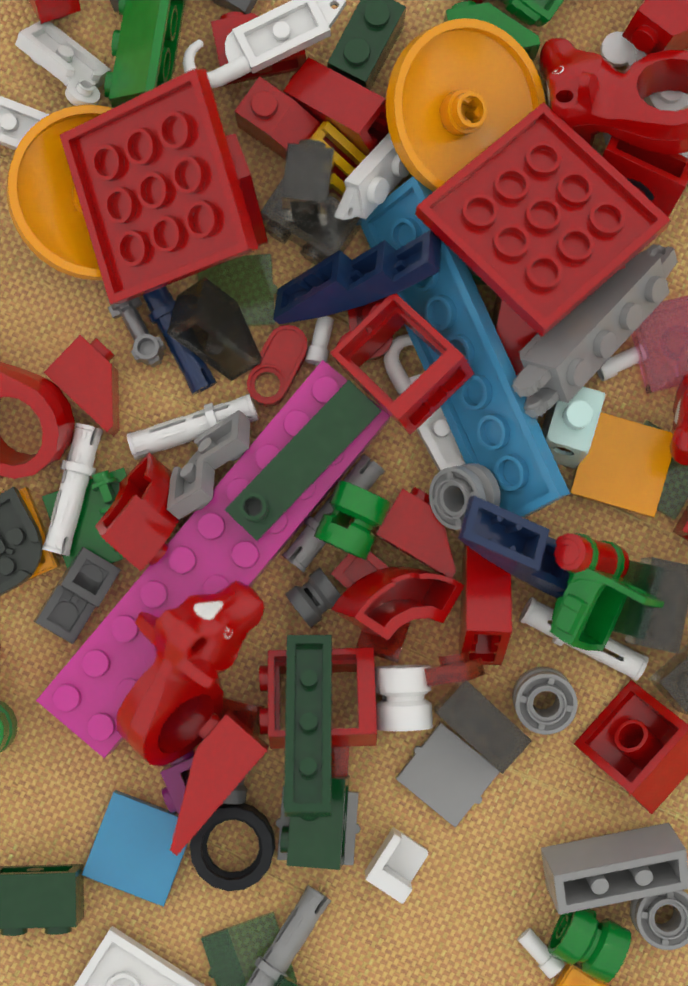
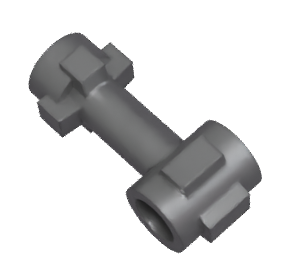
M137 297L121 304L110 305L108 309L114 319L122 317L134 340L131 353L137 363L143 362L152 367L161 364L166 346L160 336L154 337L145 326L136 309L142 305L140 298Z

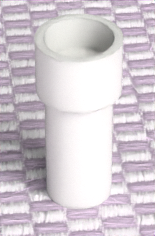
M328 316L317 318L312 342L308 346L305 358L307 363L316 366L322 360L327 363L328 345L334 323L333 318Z
M636 345L610 357L597 371L599 378L602 381H606L617 376L618 372L646 359L645 353L640 345Z
M531 928L525 930L518 937L517 940L537 961L538 967L549 979L556 976L565 966L561 959L549 953L548 947Z

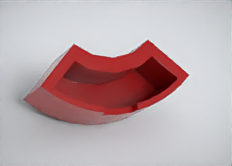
M150 452L119 483L120 490L116 499L95 525L100 536L140 572L147 564L154 565L165 555L168 550V545L165 542L179 522L167 510L172 472Z
M405 566L389 567L372 572L356 581L339 597L331 610L361 630L389 640L399 627L414 619L428 618L443 624L465 585L447 576L418 568Z

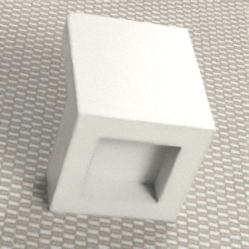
M393 827L367 866L365 880L401 904H404L413 890L411 881L427 858L428 851Z

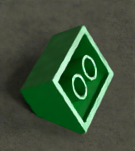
M119 0V14L123 15L121 29L115 30L112 37L111 52L112 56H116L113 72H107L104 84L105 97L109 98L113 108L173 79L186 0Z

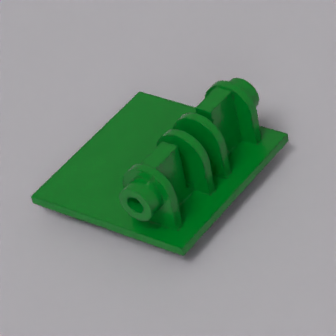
M124 467L112 472L107 470L94 474L92 479L89 480L74 533L70 556L62 555L67 568L82 547L109 563L125 559L100 536L95 527L116 499L120 490L119 483L127 476ZM58 491L42 496L50 520Z

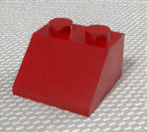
M632 680L627 683L574 743L581 752L651 815L688 775V724Z

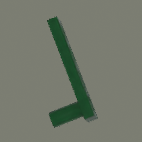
M348 380L224 510L256 541H259L381 413V410Z
M287 635L284 816L300 817L305 821H314L319 817H331L332 635Z

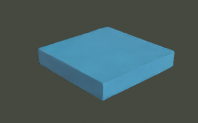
M115 790L82 876L164 907L187 848L186 845L177 856L170 851L179 815Z

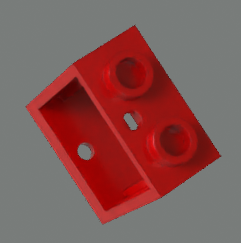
M396 293L376 303L368 316L354 330L345 333L338 341L337 346L330 352L340 367L410 436L475 374L465 356ZM405 324L440 357L393 401L360 367Z
M374 647L332 649V673L356 672L358 728H333L332 747L376 746L377 717ZM268 650V665H260L259 667L260 692H268V708H260L259 713L260 735H268L270 749L285 748V730H281V674H286L287 650Z

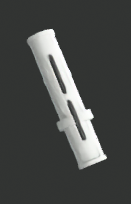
M246 394L245 396L217 405H213L211 402L205 404L204 409L195 413L165 421L143 430L127 433V441L134 459L138 460L145 457L149 452L153 454L191 442L203 432L238 410L250 422L257 421L259 418L251 395Z
M81 423L75 424V431L67 460H62L60 469H63L64 472L42 550L70 556L73 537L89 479L96 472L93 464L103 433L102 429Z
M533 597L526 603L519 621L552 637V643L558 646L566 644L594 660L631 677L634 681H637L642 676L648 663V656L642 655L612 638H609L605 648L618 654V658L604 651H587L573 647L550 632L552 624L548 623V620L553 621V608L536 601Z

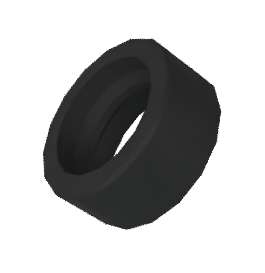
M222 803L194 835L190 843L191 861L198 875L212 887L225 891L244 890L259 882L270 868L275 850L274 830L267 817L254 806L248 804ZM238 820L245 822L254 830L258 837L259 851L257 858L249 867L242 871L229 872L222 870L212 862L208 854L207 841L209 834L215 826L224 821Z

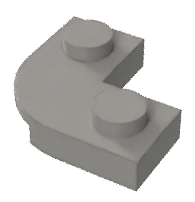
M240 410L199 435L193 441L198 446V450L182 469L177 466L173 468L170 477L167 510L178 520L194 510L198 511L204 508L213 499L215 469L228 461L239 459L249 449L250 420Z

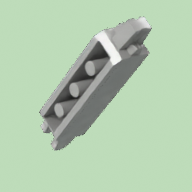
M653 244L647 250L637 254L625 264L624 269L617 271L543 337L537 333L519 352L524 369L518 374L515 381H512L514 392L519 397H527L524 406L527 415L531 418H538L547 413L546 411L550 410L558 400L568 403L668 296L670 292L666 278L678 262L673 247H662L661 245Z

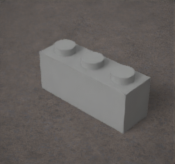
M669 822L541 848L545 884L559 915L688 889L686 848Z

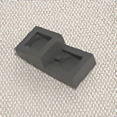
M82 547L48 597L34 622L74 644L95 607L100 606L121 569Z

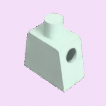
M583 386L568 403L558 400L550 410H547L541 430L557 464L575 469L587 456L606 393ZM556 447L565 448L570 450L571 452L560 450Z

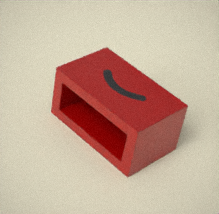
M612 136L602 157L669 217L688 183V158L680 154L665 155L648 151Z

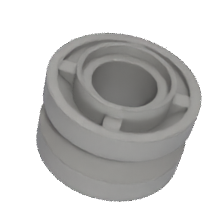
M469 463L445 468L435 475L430 485L429 501L431 509L437 520L450 529H461L469 497L473 495L494 505H500L498 482L492 472L481 464Z
M550 667L532 668L519 677L513 688L512 700L518 718L526 728L535 733L543 735L558 733L569 726L576 715L578 706L576 693L568 679L556 669ZM543 691H550L556 695L555 702L547 709H538L533 706L535 697Z
M684 890L631 900L630 917L632 923L649 944L662 950H675L688 944V894ZM672 905L673 915L671 919L663 924L655 923L656 911L661 906Z

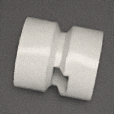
M430 665L375 667V691L382 695V700L376 704L377 730L419 731L433 728L432 703L425 699V694L432 690Z

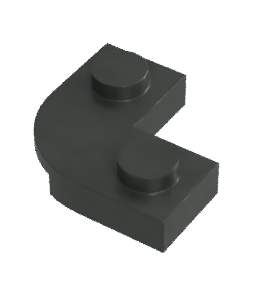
M15 487L0 494V596L26 582L36 571L42 556L43 544L39 528L18 489Z

